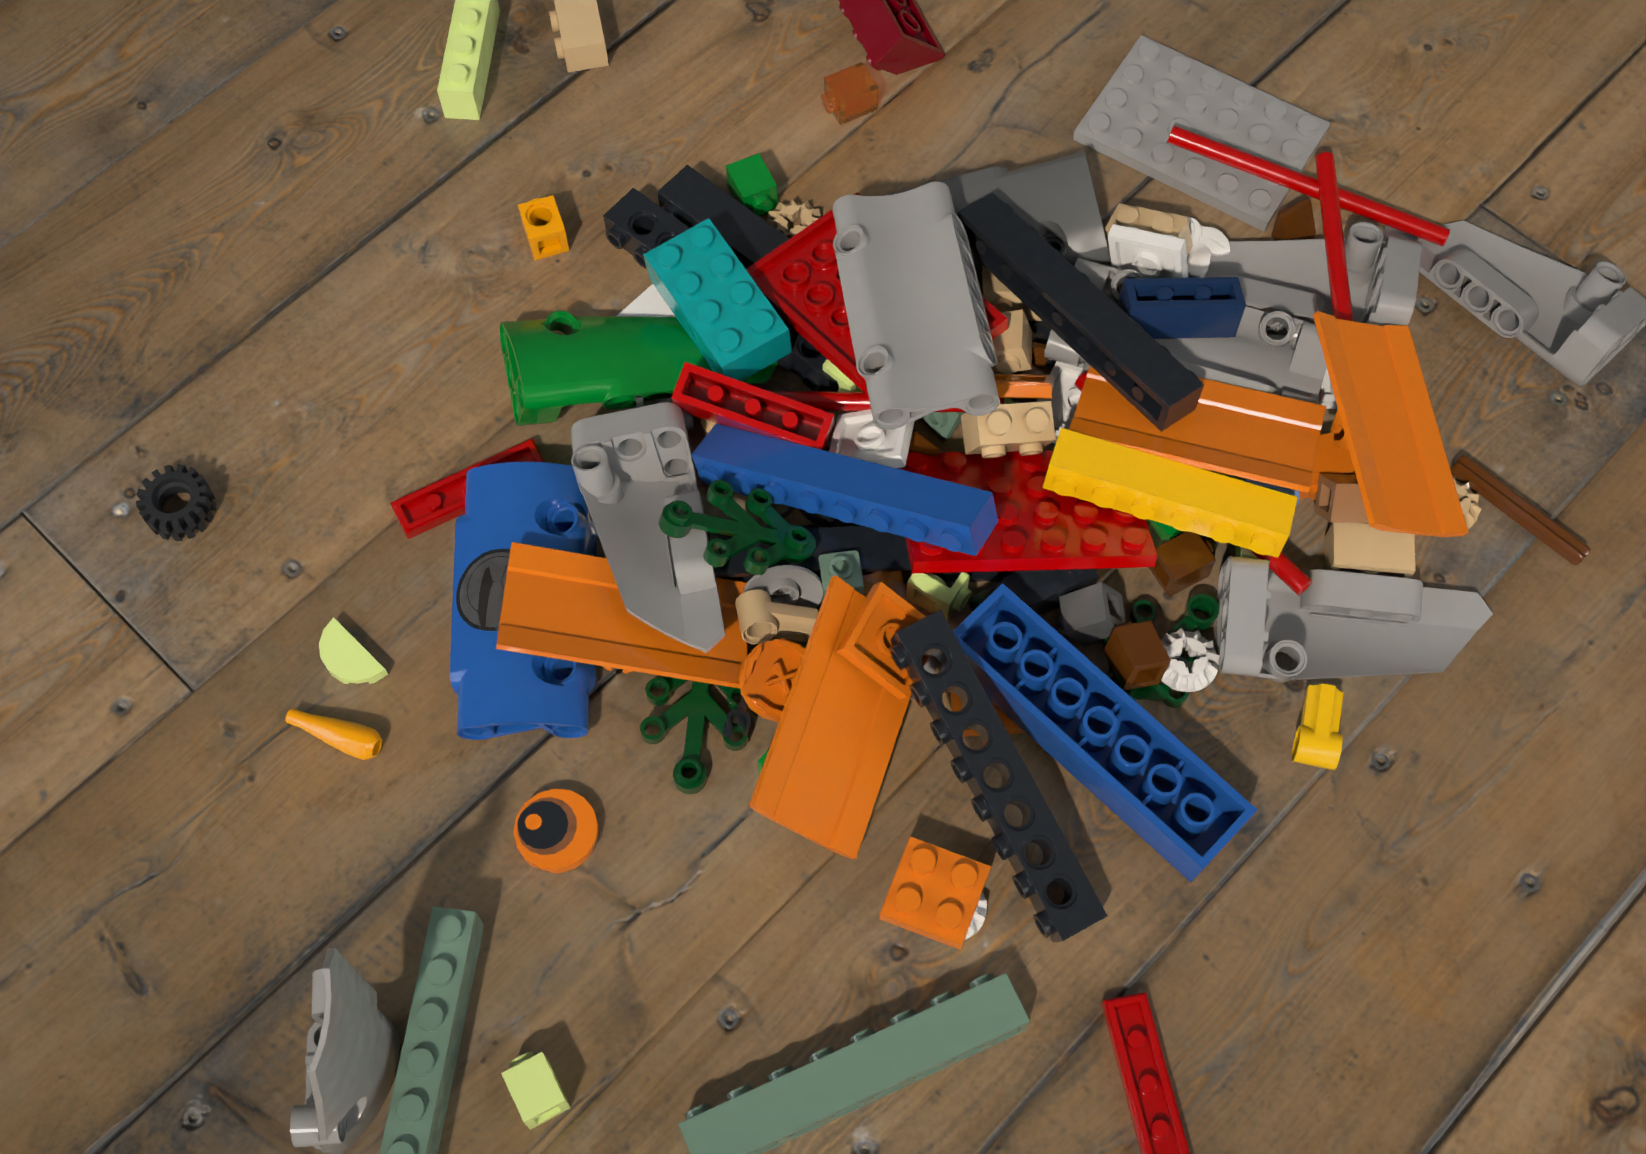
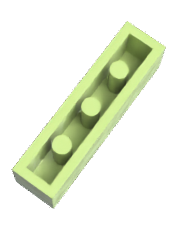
M455 0L437 89L445 118L480 120L500 14L498 0Z

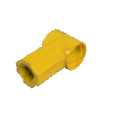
M1321 683L1319 685H1308L1305 690L1301 725L1297 728L1292 747V762L1333 771L1336 770L1343 742V736L1338 732L1344 694L1336 686Z

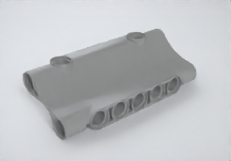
M930 182L915 189L893 195H845L837 199L832 208L837 231L833 247L835 249L856 359V369L865 379L875 426L884 430H892L934 411L949 408H959L973 416H983L995 411L1000 404V398L991 367L997 365V357L968 236L961 220L955 214L949 187L942 182Z
M1081 258L1077 259L1074 266L1081 273L1087 275L1090 281L1106 296L1112 298L1117 305L1120 297L1117 288L1124 282V279L1143 278L1135 270H1120ZM1246 306L1236 337L1155 339L1160 345L1166 347L1171 355L1184 367L1195 373L1197 377L1315 404L1318 403V395L1327 366L1314 323L1292 318L1283 311L1268 313ZM1272 322H1279L1286 328V336L1280 340H1273L1266 334V326ZM1051 329L1044 357L1083 368L1082 370L1087 372L1090 365Z

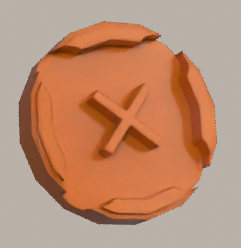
M784 638L766 641L753 648L742 662L738 677L741 695L748 707L761 718L779 722L805 651L801 644Z

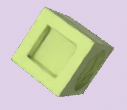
M534 1052L522 1054L509 1063L510 1069L501 1073L523 1122L530 1130L571 1108L543 1052L534 1055Z

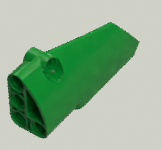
M566 311L552 312L547 318L504 321L500 323V343L513 415L517 426L547 424L557 421L561 408L569 405L602 402L603 407L606 409L635 408V398L643 397L644 401L671 398L685 362L713 371L676 317L573 316ZM551 331H561L565 335L556 334ZM777 362L772 363L741 382L750 385L766 384Z

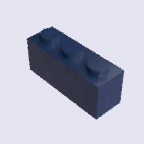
M1238 277L1124 279L1117 306L1130 318L1137 321L1154 339L1236 337L1246 303Z

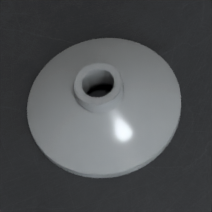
M795 565L768 568L763 575L753 576L743 589V593L750 590L766 591L770 594L772 602L814 609L819 606L823 598V587L819 577L811 570Z

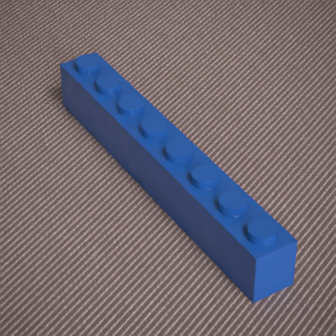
M720 424L714 425L691 454L701 483L709 486L714 480H724L733 487V491L748 496L752 489L761 488L771 494L772 502L775 504H783L805 510L808 513H817L836 518L845 523H854L873 528L879 532L903 536L916 542L924 541L953 552H962L976 556L998 523L992 492Z

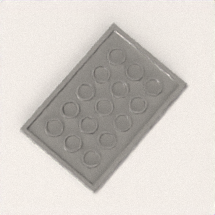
M1141 35L1074 130L1073 140L1265 232L1291 189L1167 143L1173 126H1178L1302 173L1327 134L1331 123Z

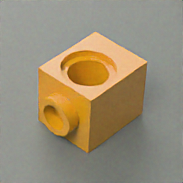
M553 195L535 198L518 205L523 228L534 261L570 251L565 228Z

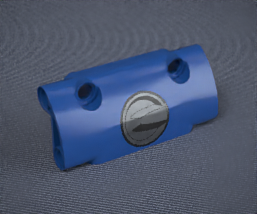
M506 462L475 467L466 473L465 514L458 516L455 525L450 681L452 688L458 695L457 735L461 738L483 740L540 728L560 738H579L587 735L589 732V696L587 694L592 691L596 684V665L496 649L512 542L596 556L597 531L593 521L590 519L589 510L580 492L571 465L546 462Z

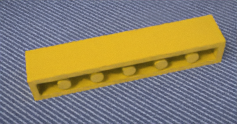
M1060 428L1043 484L1044 489L1054 491L1062 496L1075 497L1092 502L1099 507L1112 508L1132 514L1139 519H1149L1172 526L1180 531L1193 532L1212 538L1220 543H1230L1250 549L1257 554L1270 555L1277 558L1290 535L1298 498L1065 428Z

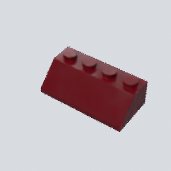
M839 0L840 11L849 19L854 28L852 33L863 45L867 52L866 59L874 69L898 75L940 61L946 56L915 0Z

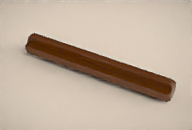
M1463 455L1454 463L1451 473L1463 483L1469 482L1471 489L1571 564H1580L1590 551L1589 546L1471 458Z

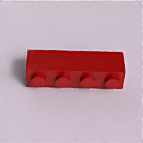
M688 362L684 363L671 397L672 402L679 406L683 412L716 424L824 451L834 427V414Z

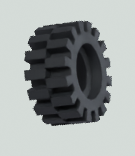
M180 464L177 465L176 471L171 465L164 466V474H160L158 469L151 472L155 479L150 481L145 478L142 481L146 490L138 489L136 495L140 500L136 501V507L152 532L156 535L159 534L165 540H169L170 536H172L175 541H182V534L184 533L189 539L196 537L193 532L196 528L203 532L207 528L203 521L212 522L214 516L211 511H216V503L213 500L215 496L203 476L199 475L194 468L190 467L187 470L185 465ZM178 493L190 494V501L183 509L174 513H165L163 511L164 503L171 496Z

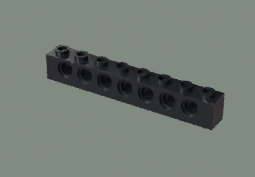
M632 188L603 215L608 241L615 248H623L633 255L636 262L645 269L647 268L643 254L690 229L635 188ZM780 316L789 329L792 352L776 361L777 365L785 371L790 370L799 376L811 391L837 392L839 389L838 381L823 371V363L827 358ZM809 354H817V355H819V356H817V357H808V356H806V355H809Z
M939 610L897 631L890 639L893 645L889 648L892 659L900 670L906 669L913 684L909 687L913 698L921 708L926 706L933 719L930 722V728L934 737L940 745L946 744L954 758L950 761L952 770L962 784L967 782L974 795L971 799V804L975 813L982 822L987 820L995 834L991 838L993 846L1001 859H1008L1016 874L1012 876V879L1019 894L1024 899L1029 897L1037 913L1033 915V919L1040 933L1045 938L1050 937L1053 943L1061 942L1107 917L1108 915L942 611ZM933 655L938 658L941 663V672L938 674L927 672L922 665V656ZM944 692H953L958 695L961 700L960 711L953 712L944 706L942 701ZM965 729L975 730L980 735L982 744L979 750L970 749L965 745L963 741ZM986 767H994L1001 773L1002 784L999 788L990 787L985 782L984 770ZM1008 804L1017 806L1022 812L1023 820L1019 827L1010 825L1005 819L1004 812ZM1030 842L1039 845L1043 851V860L1039 866L1031 864L1026 857V847ZM1051 881L1058 882L1064 890V898L1059 905L1052 903L1047 896V886Z

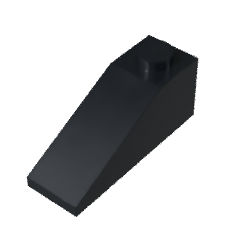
M1096 569L1016 571L972 595L968 600V604L973 612L1003 583L1033 611L1041 615L1060 608L1059 596L1097 584L1099 575Z

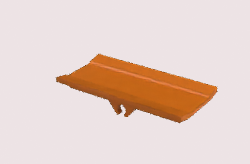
M1320 311L1315 312L1313 318L1338 407L1330 431L1332 433H1340L1342 428L1344 430V437L1341 440H1335L1334 446L1349 450L1369 526L1380 531L1436 537H1459L1468 534V528L1409 326H1379L1336 319L1335 316Z
M1089 366L1069 430L1204 470H1212L1309 493L1326 406L1198 377L1204 384L1196 410L1161 432L1094 368Z
M512 542L496 649L603 666L607 671H612L613 668L623 669L622 672L624 674L635 671L740 688L738 677L742 662L747 657V642L742 639L735 602L743 593L747 583L716 577L725 637L706 653L661 633L628 613L607 558Z
M835 575L830 579L748 807L832 852L849 859H856L912 693L910 692L908 697L899 700L836 652L866 596L855 591L852 586Z

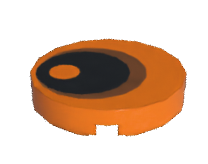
M554 788L537 793L524 803L516 816L513 834L519 853L530 866L548 871V873L560 874L576 869L589 859L599 836V825L594 809L583 796L571 790Z

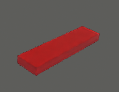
M533 438L391 502L390 504L407 539L465 514L466 473L470 469L506 462H545Z
M1146 992L1103 1000L1101 1005L1140 1153L1190 1154Z

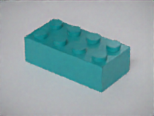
M709 218L643 254L649 279L713 372L743 381L792 352L789 329Z

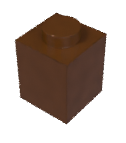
M1187 531L1155 547L1157 553L1155 567L1148 568L1168 597H1171L1209 577L1216 561L1215 553L1208 540L1205 538L1201 539L1198 534Z
M1151 621L1141 623L1126 622L1114 627L1103 651L1121 689L1124 691L1159 684L1171 661Z

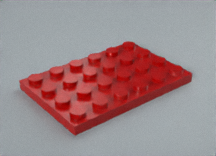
M831 210L746 270L777 314L868 396L865 379L856 369V359L835 249L833 247L837 231L833 211ZM982 297L993 340L1008 329V318Z
M1019 451L1006 452L1004 456L995 458H982V454L965 455V452L941 453L937 457L912 452L907 455L905 467L897 468L992 492L998 517L997 525L976 556L962 552H953L924 541L916 542L906 538L912 574L1155 567L1157 553L1146 520L1139 519L1129 513L1112 508L1099 507L1092 502L1071 496H1062L1054 491L1044 489L1043 484L1053 451H1043L1039 454L1026 456L1019 455Z

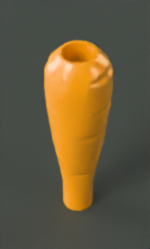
M291 708L286 715V723L305 730L326 744L361 760L371 759L377 756L381 749V736L371 727L333 717L309 714L295 708Z

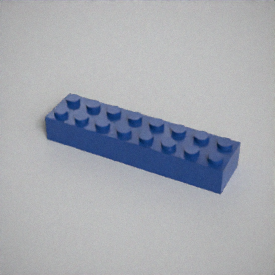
M1003 583L953 630L990 701L1190 883L1258 810Z

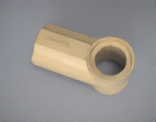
M763 590L746 591L735 602L742 639L750 644H762L772 640L774 637L808 642L818 615V610L811 607L772 602L770 594Z

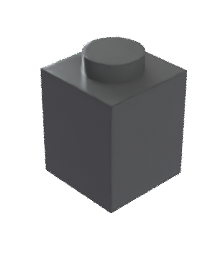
M1102 582L1059 596L1061 607L1059 623L1064 634L1084 645L1110 637L1114 627L1126 623L1122 594Z

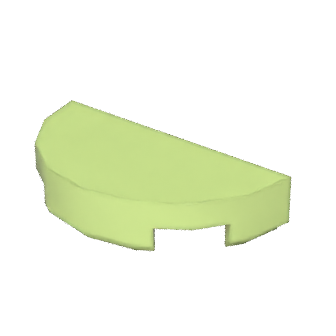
M333 617L323 629L319 641L320 658L331 676L344 684L364 682L372 684L388 675L386 669Z

